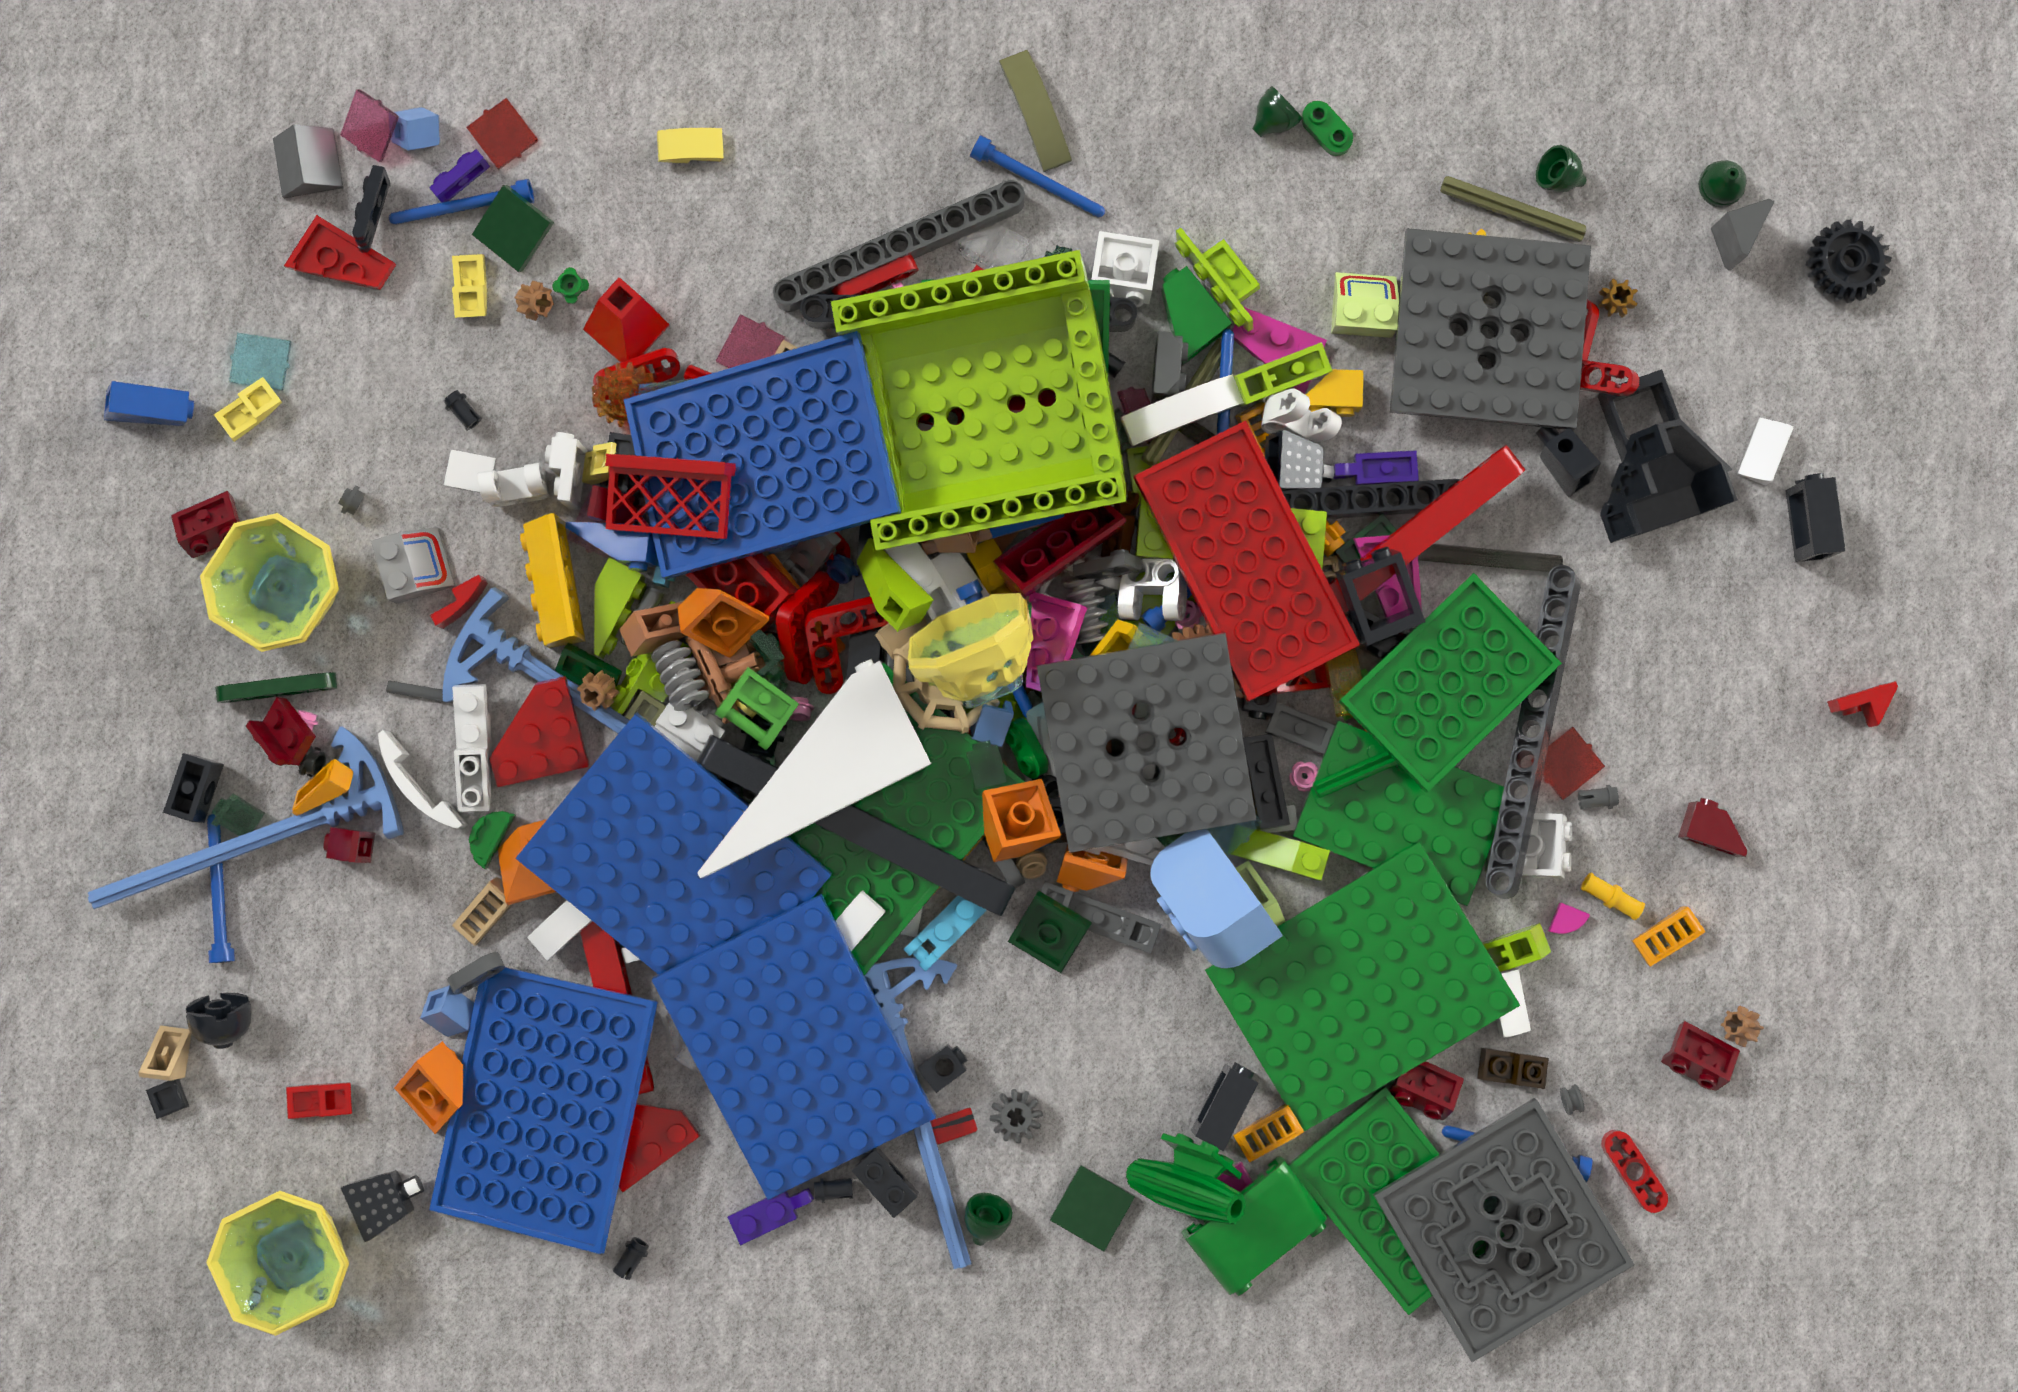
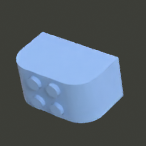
M1207 829L1186 832L1160 851L1154 859L1151 867V880L1161 897L1156 899L1169 916L1170 921L1191 950L1199 949L1212 965L1220 968L1239 966L1283 936Z

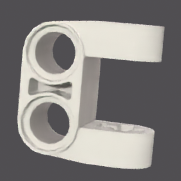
M1294 388L1266 398L1261 428L1269 435L1286 430L1314 443H1319L1333 438L1341 428L1342 419L1328 408L1311 412L1308 410L1310 406L1309 397Z
M541 462L527 464L521 468L478 473V486L481 497L493 507L533 502L549 497L545 467Z
M1142 559L1141 571L1122 575L1118 597V614L1121 620H1138L1140 618L1143 595H1163L1162 610L1166 621H1182L1184 619L1187 603V583L1178 565L1173 560ZM1145 572L1143 579L1135 582L1137 575ZM1175 572L1172 580L1165 582L1167 574Z

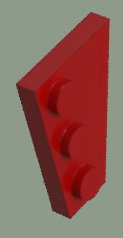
M316 215L284 267L298 272L381 290L396 264L372 248L366 253L360 252L354 237Z

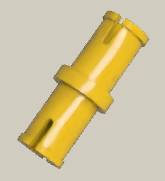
M1592 872L1588 873L1581 884L1580 889L1582 891H1586L1603 901L1605 907L1609 909L1613 907L1633 920H1637L1645 908V903L1623 892L1622 887L1617 884L1612 886L1595 876Z

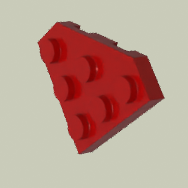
M566 676L537 682L533 686L489 758L497 787L589 766Z
M636 1103L619 1182V1188L622 1192H625L701 1136L683 1110Z

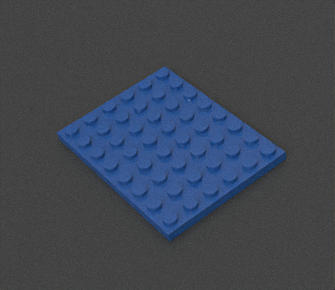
M858 331L624 399L636 456L736 463L735 476H731L727 539L652 533L663 579L667 580L870 523L871 519L901 513L862 339ZM653 476L644 484L653 497L665 487L657 476ZM665 477L669 483L674 479L671 477ZM684 478L673 487L682 499L695 489ZM695 479L699 485L704 481ZM711 481L703 489L712 502L721 495L722 481ZM669 491L658 501L667 514L679 504ZM699 493L687 503L696 516L708 507V504ZM644 495V497H645V502H646V504H647V503L649 502V500H648V499L646 498V496ZM654 506L648 510L650 525L654 527L663 517ZM683 508L671 518L679 529H684L693 521ZM711 511L701 522L708 531L718 532L719 518ZM667 523L662 526L664 528H671ZM696 525V526H694L691 530H700V529H699L698 526Z
M638 713L634 714L515 858L658 975L812 899L832 875L831 871L787 836L705 878H700L697 872L750 805Z
M822 894L652 978L658 994L767 1200L936 1118V1114Z
M505 967L498 974L479 984L462 1058L463 1105L448 1122L429 1210L597 1254L605 1253L658 1001Z

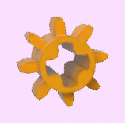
M1326 520L1324 554L1327 557L1345 544L1341 536L1346 531L1338 521L1331 525Z

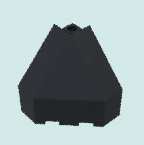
M1681 419L1655 424L1630 435L1626 445L1628 447L1623 463H1619L1611 484L1613 489L1608 502L1604 503L1600 516L1610 543L1715 510L1738 501L1728 474L1733 469Z

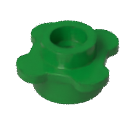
M569 267L553 282L552 288L556 293H561L567 303L574 304L578 301V296L583 291L589 289V282L587 279H581L577 271ZM570 283L574 284L573 288H568V285Z

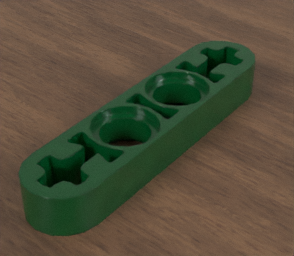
M324 672L221 685L215 687L217 703H233L337 689V679L335 672Z

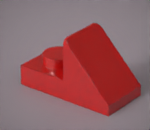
M1896 681L1885 683L1829 700L1827 703L1831 713L1842 711L1843 716L1863 711L1867 726H1878L1891 703L1898 685Z

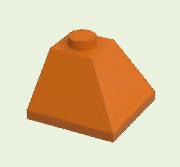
M696 588L677 607L681 633L728 658H731L769 621L768 615L718 589Z
M1042 779L984 790L982 792L984 834L994 862L1022 857L1061 837Z
M547 819L518 827L497 849L507 905L556 892L515 859Z
M1067 843L1057 882L1061 883L1062 887L1067 890L1079 892L1080 889L1088 891L1124 879L1128 858L1100 851L1099 855L1083 850L1069 853Z
M443 1041L418 1059L394 1087L434 1134L439 1132L463 1105V1064L458 1059L456 1053L449 1049Z

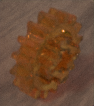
M629 362L626 368H622L620 363H616V370L614 371L606 367L604 369L606 376L597 375V385L591 387L593 406L597 408L599 417L606 416L608 424L617 420L619 427H622L624 422L628 421L624 399L641 395V386L646 390L645 393L658 390L653 374H646L642 365L637 370H634L632 362ZM606 394L609 395L610 403L605 399Z

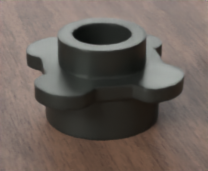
M310 746L298 766L299 774L303 776L307 774L308 777L315 776L325 766V753L321 752V749L318 747L313 749Z

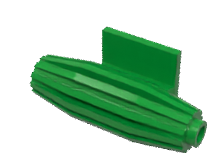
M1163 1133L1161 1139L1174 1149V1163L1137 1158L1127 1168L1126 1178L1128 1185H1130L1129 1187L1160 1206L1196 1219L1232 1225L1239 1222L1244 1215V1210L1246 1209V1198L1244 1195L1217 1179L1222 1173L1240 1179L1242 1173L1232 1166L1234 1163L1232 1159L1218 1154L1219 1149L1210 1143L1202 1141L1201 1145H1197L1193 1139L1186 1135L1177 1133L1176 1137Z

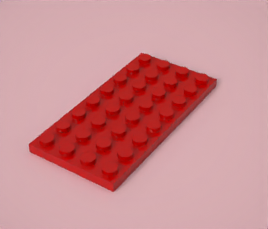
M1247 421L1237 424L1134 475L1133 478L1212 634L1226 633L1232 673L1247 702L1360 645Z

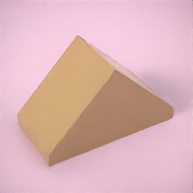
M160 1026L139 1070V1077L168 1081L185 1078L192 1034L189 1029Z

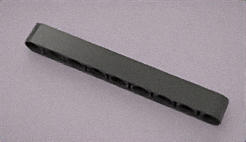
M1014 180L1002 182L776 282L773 287V296L776 304L785 312L799 310L801 302L809 295H833L832 289L839 284L907 255H912L915 259L1014 216L1024 207V188L1019 182ZM1013 192L1020 198L1015 203H1007L1003 197L1005 194ZM985 204L992 210L989 214L983 216L977 214L975 209L979 205ZM960 217L964 222L960 227L953 228L947 224L950 218ZM924 229H932L936 233L930 240H924L919 236ZM896 241H904L908 244V247L903 252H895L892 250V245ZM869 253H876L880 256L879 261L872 265L865 263L864 258ZM848 265L852 268V271L848 276L841 277L836 274L838 267ZM819 277L824 280L823 285L818 289L808 287V283L812 278ZM791 289L796 292V295L791 301H783L780 299L781 293Z

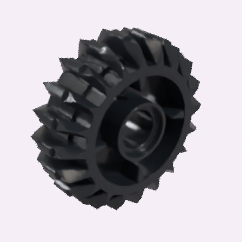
M1851 219L1845 220L1842 225L1839 221L1831 224V228H1823L1820 231L1821 236L1813 238L1812 243L1814 246L1807 250V254L1813 258L1808 259L1805 265L1814 268V270L1808 273V277H1816L1818 279L1814 284V288L1823 286L1825 288L1823 296L1827 297L1833 292L1834 301L1838 302L1844 296L1846 303L1853 302L1855 297L1858 301H1862L1867 298V294L1871 296L1875 294L1878 290L1877 287H1881L1886 282L1883 276L1888 275L1891 270L1886 264L1891 262L1892 257L1884 255V252L1889 250L1890 245L1880 244L1884 234H1879L1875 237L1872 234L1874 226L1864 230L1863 221H1858L1853 226ZM1844 255L1849 256L1853 260V267L1845 264Z

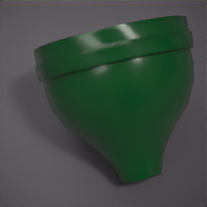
M1271 86L1259 100L1256 120L1252 129L1260 137L1270 133H1282L1296 126L1303 118Z
M1555 145L1548 149L1541 157L1535 173L1538 185L1547 191L1555 193L1568 192L1575 187H1583L1587 180L1578 155L1572 149L1563 145Z
M1729 160L1716 161L1708 165L1701 173L1698 183L1699 192L1710 205L1719 208L1728 207L1738 202L1743 196L1747 179L1743 168L1736 162Z
M991 1193L973 1195L967 1202L964 1218L967 1230L973 1236V1242L976 1245L982 1246L988 1241L999 1238L1009 1227L1013 1212L1007 1201Z

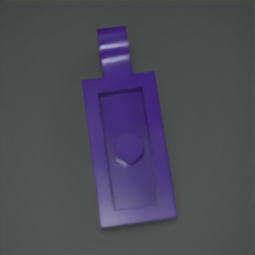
M1417 450L1359 453L1354 455V463L1334 464L1335 472L1333 479L1355 477L1356 485L1419 481Z
M809 1188L790 1197L787 1191L769 1200L764 1198L730 1214L727 1218L741 1246L797 1219L798 1215L795 1209L811 1203L814 1197Z

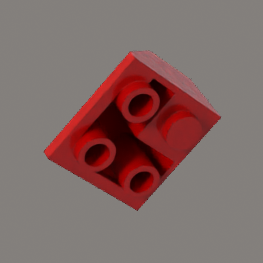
M618 277L598 299L583 330L621 363L644 355L670 325L643 297Z

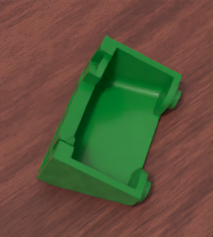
M1280 1155L1267 1164L1269 1168L1265 1171L1267 1173L1266 1176L1262 1172L1259 1173L1256 1180L1240 1191L1246 1198V1209L1239 1222L1232 1225L1203 1220L1204 1225L1201 1223L1195 1225L1193 1222L1181 1232L1184 1239L1228 1295L1236 1293L1237 1296L1245 1293L1252 1286L1251 1280L1308 1235L1313 1238L1326 1228L1324 1222L1328 1218Z

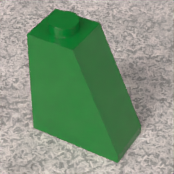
M1187 266L1180 271L1175 268L1163 278L1165 283L1161 289L1171 333L1183 336V342L1188 343L1187 361H1181V366H1184L1220 338L1222 332L1225 329H1230L1232 325L1231 320Z

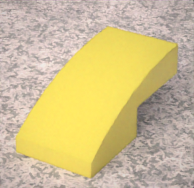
M678 128L657 131L658 162L688 164L691 160L720 162L724 158L722 128Z
M485 254L452 256L454 276L452 293L455 318L486 316Z
M264 377L239 392L238 399L214 414L234 442L262 422L282 403Z
M609 442L594 445L593 451L586 452L582 474L583 483L594 485L609 479L610 466H605L606 453L615 454L616 443Z

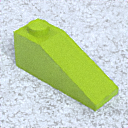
M1322 342L1235 375L1234 379L1244 401L1240 407L1332 372Z
M1237 824L1228 854L1321 881L1330 850Z
M1541 923L1482 942L1500 972L1540 960L1551 953Z

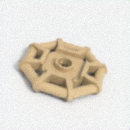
M909 642L900 649L896 648L892 654L894 658L893 688L904 709L919 724L918 727L922 730L924 728L954 730L964 734L969 732V728L977 722L984 704L995 707L999 706L998 687L995 691L976 698L980 704L966 714L963 706L968 701H958L944 697L934 683L920 682L914 677V682L905 684L906 665L909 666ZM958 645V648H957V647H949V648L951 649V651H955V650H957V649L962 648L963 646H959V645ZM997 671L993 672L987 678L994 676L997 673ZM914 692L919 694L920 700L928 704L925 711L921 709L909 694ZM935 709L953 710L955 718L932 715Z

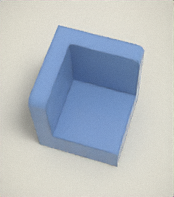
M422 107L390 113L392 143L408 151L439 145V115Z
M1004 701L1002 708L984 704L977 722L970 727L972 739L1002 747L1014 715L1011 702Z
M449 985L429 992L420 1019L447 1037L459 1034L469 1029L474 1002L462 993L453 994Z

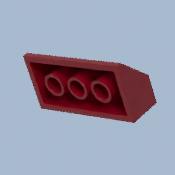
M1111 505L1064 514L1065 517L1045 523L993 560V563L1006 587L1012 593H1021L1024 599L1120 531L1126 523L1125 518Z

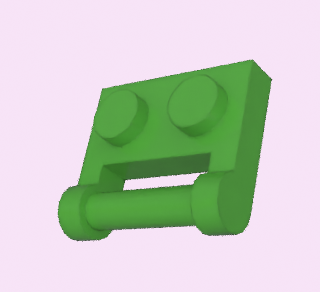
M747 667L714 714L721 719L725 717L759 741L758 745L767 750L799 703ZM736 700L772 724L766 732L732 708Z

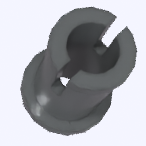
M1606 785L1605 788L1578 790V800H1581L1579 803L1580 810L1608 806V809H1613V806L1619 805L1617 787Z

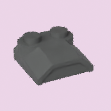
M1158 331L1154 353L1151 404L1166 397L1176 395L1179 391H1185L1186 373L1180 372L1181 361H1187L1188 343L1183 342V336L1173 335L1171 332Z

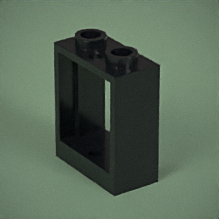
M1662 369L1639 377L1637 390L1629 396L1604 393L1597 395L1622 463L1628 447H1626L1628 439L1614 402L1652 390L1663 422L1680 419Z
M1824 473L1804 476L1805 479L1795 481L1794 486L1785 490L1795 563L1823 560L1846 551L1836 477L1824 478Z
M1389 547L1373 551L1371 553L1372 557L1364 561L1360 559L1350 560L1342 564L1343 569L1335 572L1359 641L1367 646L1426 622L1402 554L1397 550H1390ZM1392 564L1408 609L1368 625L1353 580Z
M1234 1062L1232 1067L1227 1064L1224 1065L1191 1129L1195 1137L1214 1145L1222 1151L1225 1150L1258 1085V1082L1252 1078L1254 1073L1236 1062Z

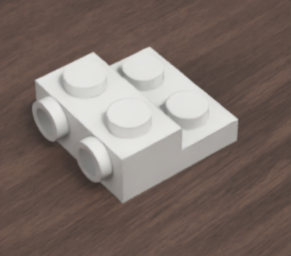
M1099 231L1091 280H1110V298L1129 299L1134 302L1136 307L1142 306L1143 303L1150 304L1159 240Z
M556 432L555 437H552L551 445H547L545 451V462L559 476L554 481V495H558L557 500L568 509L581 510L584 485L582 474L585 454L588 450L579 440L574 439L573 434Z
M669 702L657 719L655 728L695 761L698 760L710 734L722 740L725 737V730L721 728L724 723L716 716L708 713L704 717L695 711L698 706L684 711H675Z
M1534 814L1522 876L1565 879V872L1571 871V853H1566V841L1572 840V823L1567 822V817L1564 814ZM1520 815L1513 816L1508 822L1509 829L1518 828L1522 823V817ZM1507 846L1503 850L1502 858L1504 860H1509L1515 855V846Z

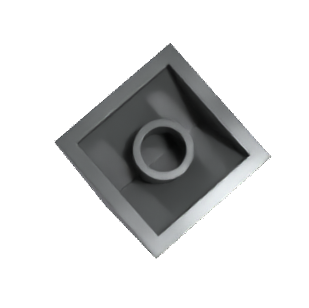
M293 124L273 138L281 193L284 199L344 188L333 128Z
M1766 199L1729 211L1711 227L1726 269L1731 271L1749 255L1775 202L1774 200Z

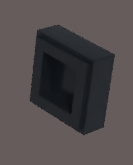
M179 1079L167 1081L146 1090L156 1119L189 1107Z

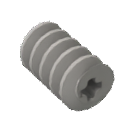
M1095 579L1064 583V588L1073 590V592L1065 596L1066 600L1087 607L1077 638L1080 641L1075 645L1100 642L1106 635V633L1100 632V629L1108 626V622L1101 621L1098 617L1107 612L1106 609L1097 608L1098 604L1105 601V597L1095 595L1096 592L1103 589V585L1094 583Z
M680 641L668 642L655 649L651 654L652 661L656 663V671L661 674V683L665 685V693L670 696L669 702L675 711L693 708L706 700L710 695L706 690L698 691L705 686L704 680H694L701 672L699 669H690L696 664V660L694 658H686L691 654V648H680L682 645Z

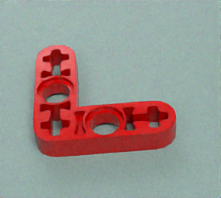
M1587 299L1586 309L1588 314L1585 319L1580 390L1629 396L1639 386V376L1634 370L1622 365L1588 361L1599 318V309L1595 303ZM1595 369H1600L1602 373L1600 381L1595 385H1591L1589 383L1590 373ZM1611 376L1619 379L1627 377L1628 382L1619 385L1611 381Z
M819 571L781 605L776 615V627L785 673L789 681L799 684H807L813 676L803 628V619L810 611L827 606L835 598L839 589V583L832 580L827 572Z
M871 596L815 609L805 615L803 628L813 679L821 693L833 694L843 685L836 638L888 624L881 615H875L876 608ZM860 610H865L866 619L863 618ZM847 612L856 614V619L852 623L843 624L840 622L843 614ZM817 621L822 623L821 631L823 636L818 637L814 628ZM822 646L831 648V652L827 657L818 658L815 656L818 648ZM823 668H829L832 676L829 683H825L826 676Z

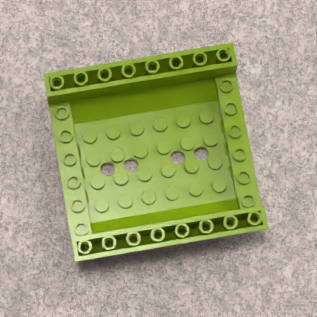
M1080 250L831 301L836 333L844 335L858 331L861 335L901 509L899 514L870 520L875 551L1126 502V485L1120 441L1099 328ZM1045 390H1052L1056 394L1055 403L1048 407L1042 406L1039 402L1040 394ZM1015 396L1023 397L1026 402L1025 408L1018 413L1009 410V401ZM955 408L962 409L965 414L963 422L958 425H952L948 421L949 412ZM925 414L932 415L934 418L933 427L928 431H921L918 427L919 418Z

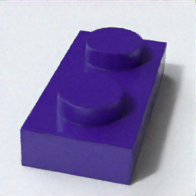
M477 149L473 152H467L457 160V165L450 171L440 173L429 188L441 203L450 201L490 168V165Z

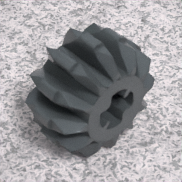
M1012 1089V1100H1008L1007 1096L1001 1093L999 1097L1004 1105L993 1102L991 1106L994 1110L1001 1112V1114L990 1115V1121H1001L1000 1124L995 1126L994 1132L999 1133L1005 1128L1006 1132L1003 1140L1008 1141L1011 1133H1015L1016 1143H1021L1020 1133L1023 1131L1028 1139L1033 1138V1134L1028 1127L1040 1129L1041 1124L1032 1120V1118L1043 1116L1041 1110L1031 1111L1032 1108L1039 1104L1038 1099L1035 1098L1027 1104L1028 1091H1024L1021 1099H1017V1090ZM1015 1108L1021 1109V1115L1025 1119L1022 1122L1018 1120V1124L1012 1123L1011 1116L1008 1114L1011 1109L1013 1112H1015Z

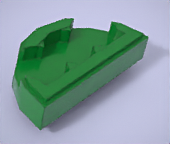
M506 811L491 812L479 818L472 827L468 839L470 851L474 861L483 869L488 868L516 817L515 814Z

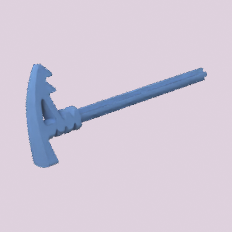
M496 587L491 588L465 623L452 647L444 674V702L453 701V686L478 682V678L473 676L471 671L493 654H497L496 661L499 664L508 661L509 670L513 673L518 670L523 671L538 682L564 677L532 656L530 646L525 644L519 647L518 638L515 636L506 639V631L501 628L494 631V623L487 618L509 599L507 594ZM472 638L483 645V647L461 663L464 652ZM567 679L573 704L619 734L629 722V719L613 710L610 706L605 709L601 705L594 711L592 707L581 702V692L577 690L579 686Z
M341 726L331 746L335 749L344 747L338 761L345 766L350 765V769L353 771L348 796L342 794L334 798L333 802L330 800L298 816L289 817L88 892V901L92 904L93 909L100 908L323 824H328L331 827L338 826L340 818H343L346 822L352 821L354 813L361 817L365 816L369 807L375 812L382 809L383 834L387 839L404 834L402 821L393 793L379 763L355 735ZM366 763L374 779L375 786L363 790V765Z
M916 957L899 958L876 963L864 977L870 988L873 989L874 996L917 1077L904 1032L908 1020L907 1018L900 1017L899 1012L904 1006L901 1003H896L895 997L918 980H922L926 990L929 989L937 974H940L942 982L947 984L957 964L938 959L925 972L919 966L920 962ZM914 967V971L891 987L887 970ZM931 1121L913 1130L953 1269L963 1268L972 1263Z

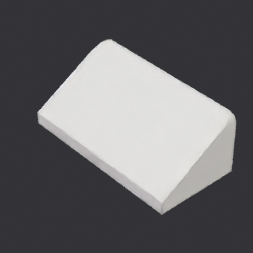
M1759 418L1737 475L1765 486L1770 484L1778 469L1793 426Z
M1519 970L1501 972L1521 1006L1496 1020L1499 1037L1505 1038L1529 1032L1531 1029Z

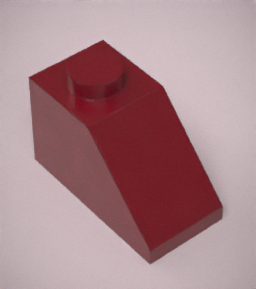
M593 485L587 516L596 523H606L608 489ZM631 496L628 499L637 511L642 508V505H639V500L635 496ZM622 504L616 510L615 523L625 524L633 517V514L625 504Z
M1700 798V802H1689L1678 838L1735 857H1746L1747 849L1727 811L1718 808V802L1705 798Z
M330 827V833L325 835L323 844L324 851L327 852L326 858L354 863H371L375 832Z

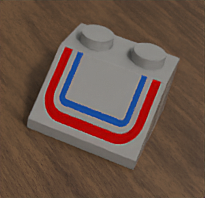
M438 527L403 531L371 540L387 600L398 604L455 586Z

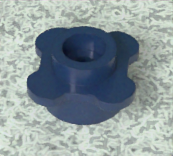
M835 554L833 560L829 559L826 562L828 567L827 574L837 583L847 584L852 580L853 575L858 576L859 569L854 565V562L846 556Z

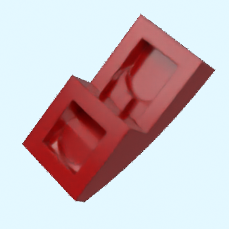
M478 574L451 589L457 600L430 615L435 626L444 629L466 613L488 584L486 579Z
M351 1082L286 1087L288 1119L352 1114Z

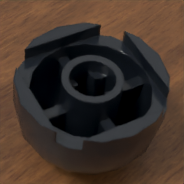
M226 992L220 993L222 999L210 1001L208 995L192 1001L186 1006V1020L189 1031L198 1041L207 1045H213L216 1049L232 1046L233 1042L239 1040L248 1031L251 1023L252 1009L247 995Z

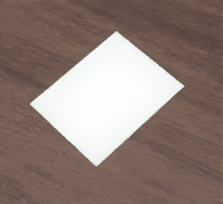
M451 450L444 485L480 492L478 473L493 471L496 458Z

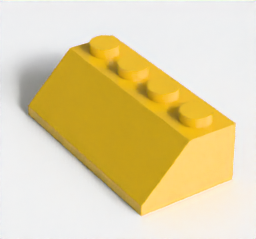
M555 513L546 514L523 524L524 533H520L522 549L524 552L528 551L530 562L525 564L526 575L529 582L533 581L535 593L530 595L531 604L534 612L538 611L540 623L536 624V633L539 642L543 641L544 646L548 648L564 646L568 643L586 642L565 521Z

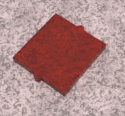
M507 98L490 110L485 109L482 116L466 127L498 170L513 159L521 158V153L539 141Z
M1571 727L1548 746L1542 775L1544 777L1543 782L1549 783L1558 796L1564 800L1601 771L1605 765L1592 751V744H1587L1576 729Z

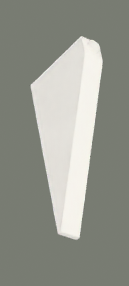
M872 659L854 667L856 673L852 674L697 872L700 878H705L931 765L880 661L873 663Z

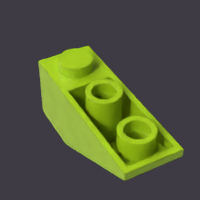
M872 538L868 539L856 562L877 612L897 632L922 622L934 599L884 550L875 551L874 540Z
M610 557L595 583L594 654L604 659L606 654L611 655L618 642V638L615 637L630 617L632 612L630 608L634 600H640L647 587V584L644 583L646 577L643 574L629 570V567Z

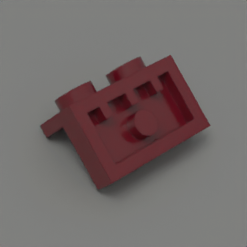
M228 491L171 515L177 541L191 558L204 555L218 548L233 524L241 522L233 496Z
M276 697L263 721L249 720L246 724V728L252 734L253 739L268 755V759L279 766H299L316 738L315 734L287 698Z
M1684 1021L1678 1027L1670 1051L1663 1056L1661 1062L1669 1066L1673 1072L1697 1081L1701 1087L1717 1091L1730 1082L1740 1050Z
M1425 1061L1397 1077L1388 1091L1400 1105L1416 1108L1430 1119L1445 1120L1454 1111L1464 1078Z

